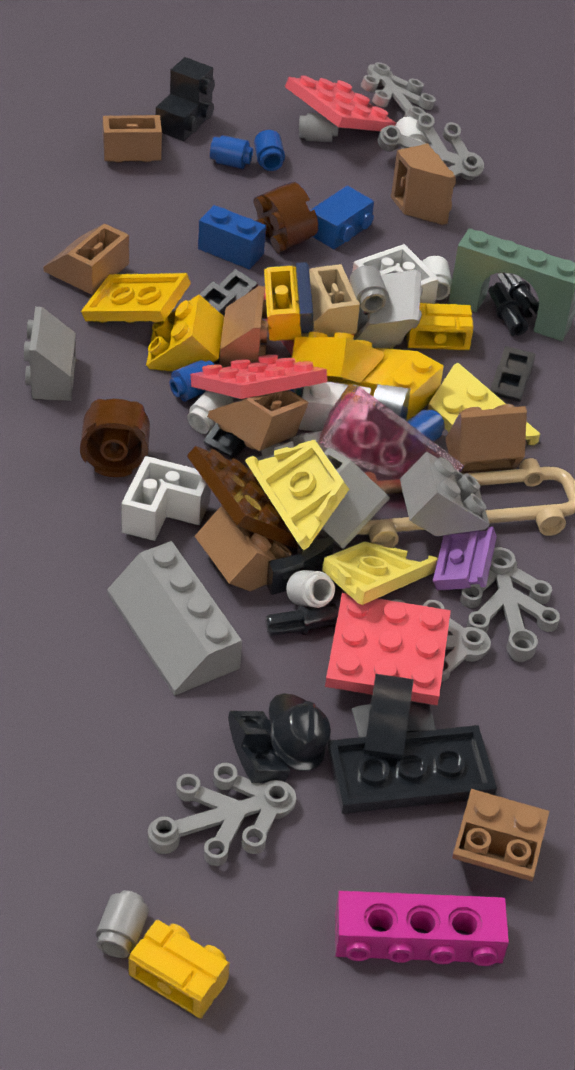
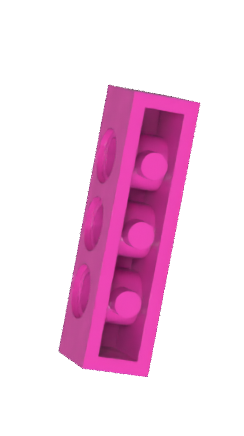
M338 891L335 910L336 957H347L354 961L380 958L390 959L398 963L410 960H429L436 964H449L453 961L473 962L479 966L503 963L509 943L506 902L503 897ZM371 927H382L386 931L379 932ZM415 928L424 929V930L427 931L428 933H419V932L415 931L414 929H415ZM455 930H463L469 935L459 934Z

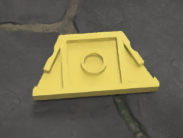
M456 363L429 402L428 410H434L442 416L445 429L449 432L457 416L464 409L470 407H480L482 410L494 409L506 403L463 366ZM526 422V440L529 445H535L539 442L540 433Z
M316 440L300 443L293 448L285 447L274 450V457L258 461L255 456H252L245 460L303 551L310 546L350 490Z
M362 542L324 557L322 571L357 603L364 605L435 573L438 558L428 556V559L418 562L406 559L408 552L406 550Z

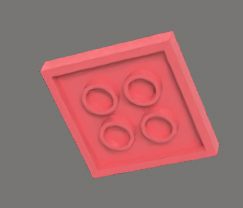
M301 76V78L289 77L285 88L337 127L381 131L386 126H395L396 122L387 117V111L372 106L369 103V98L353 92L352 86L344 81L338 80L337 83H332L324 78H320L317 81L307 76Z
M273 354L259 356L258 362L250 363V360L231 361V366L222 368V365H207L202 367L203 372L190 374L192 387L239 399L327 382V370L314 367L313 362L295 363V358L278 359V355Z
M342 593L325 687L372 695L375 674L414 679L411 701L438 706L451 610L378 598L361 605L347 593Z

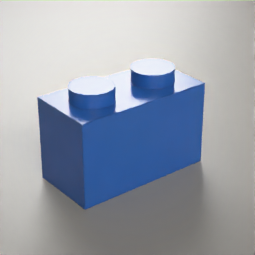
M347 185L309 210L315 209L318 220V232L312 237L333 250L343 243L350 241L352 237L362 230L369 228L374 219V200Z
M213 205L199 220L198 249L250 270L264 255L266 225Z

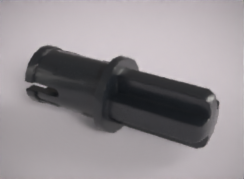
M498 273V279L504 285L510 297L518 301L523 314L526 317H533L529 310L530 307L535 314H538L539 301L531 293L528 282L522 281L518 275L512 273Z
M497 282L494 286H490L488 292L497 307V316L503 319L512 336L524 334L529 326L519 310L518 301L510 297L502 283Z
M336 604L307 609L304 606H299L298 610L269 614L265 620L266 629L269 635L274 636L294 632H302L303 635H306L309 630L336 627L338 608Z

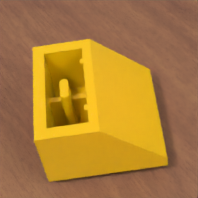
M200 294L189 301H183L176 310L169 314L165 321L154 322L151 342L148 346L149 352L146 366L153 370L174 371L199 360L215 362L219 358L224 316Z
M309 332L308 337H295L292 358H295V363L309 361L313 362L314 367L326 369L327 382L361 383L383 359L384 352L372 348V342L353 340L354 335L336 332L334 337H328L324 333Z

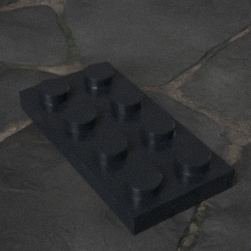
M479 725L406 732L402 760L364 754L366 737L328 741L327 751L341 814L466 801L469 799L471 789L496 795L497 786Z

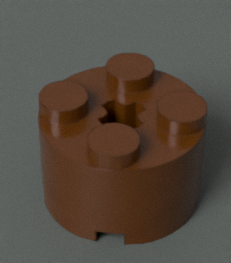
M296 182L284 184L253 199L258 217L256 221L266 225L265 236L271 240L272 247L277 253L310 239L318 232V220L315 209L309 211L306 202L310 201V198L305 190Z
M114 398L106 400L97 399L91 403L83 419L80 455L85 463L87 461L94 467L95 472L107 477L128 476L132 474L133 469L141 465L144 457L148 456L150 421L143 405L136 401L130 402Z

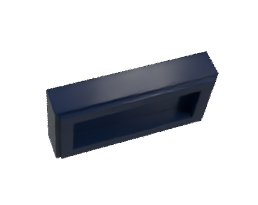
M302 262L296 263L301 334L314 331L309 264Z

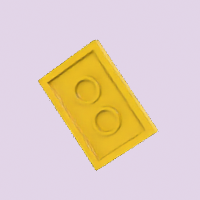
M187 273L109 274L81 310L85 321H99L102 323L109 321H125L128 323L135 321H152L155 323L165 321L191 282Z

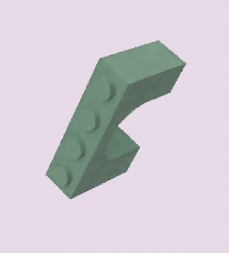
M469 228L458 244L448 303L471 305V311L477 312L487 296L491 275L502 272L512 273L529 282L538 295L539 309L534 332L563 341L573 323L575 314V263L571 260L546 254L541 250H534L516 244L513 241L504 240L488 235L483 231Z

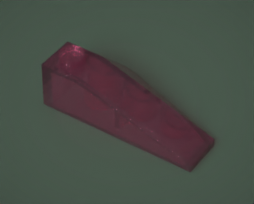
M350 384L330 410L318 441L326 449L328 447L332 448L359 467L400 479L426 452L436 458H445L459 472L464 468L462 463L360 386Z

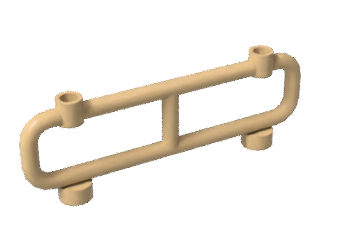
M528 458L520 463L519 469L468 473L478 481L480 486L524 482L527 486H536L543 480H555L563 485L568 497V502L562 504L485 510L489 524L536 520L540 532L543 535L552 536L560 533L565 528L566 521L564 517L575 513V480L564 469L540 467L536 459ZM364 472L386 494L403 492L400 479L377 481L374 473ZM409 517L370 520L357 535L369 534L371 543L393 548L399 541L397 532L424 529L411 522Z

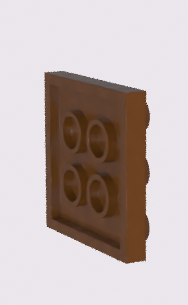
M195 446L188 453V459L237 526L298 549V542L251 469L246 468L240 461L234 458L231 461L225 459L214 449L207 451Z

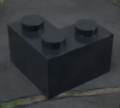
M184 57L170 70V94L156 106V115H160L163 134L185 141L192 133L198 130L200 125L211 118L214 111L212 95L215 87L213 67Z

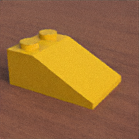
M375 348L383 351L384 357L361 383L340 384L371 388L369 409L378 384L411 388L407 420H409L429 404L441 386L444 365L418 351Z

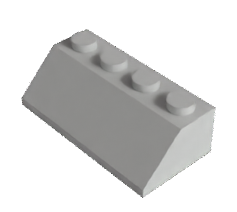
M172 541L139 553L107 589L108 596L174 696L240 669L241 638Z

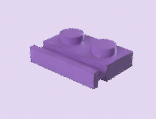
M493 526L488 527L487 531L477 530L443 536L433 577L436 590L471 588V584H480V587H486L497 537Z

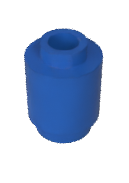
M264 130L258 133L254 139V147L259 165L267 171L279 169L285 160L281 136L273 130Z
M224 135L213 138L210 147V159L216 160L217 164L244 169L246 164L251 163L253 147H250L248 140Z
M199 360L174 370L169 380V386L173 395L180 397L183 401H187L204 394L207 390L191 386L190 374L203 372L202 367L214 365V363L210 360L206 362Z
M423 410L401 425L400 445L410 453H420L441 437L445 428L442 416L434 410Z

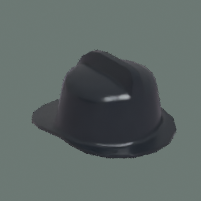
M283 693L276 695L269 704L270 737L275 753L287 766L295 770L310 771L317 768L324 760L326 745L330 739L331 727L329 720L313 702L306 701L294 694Z

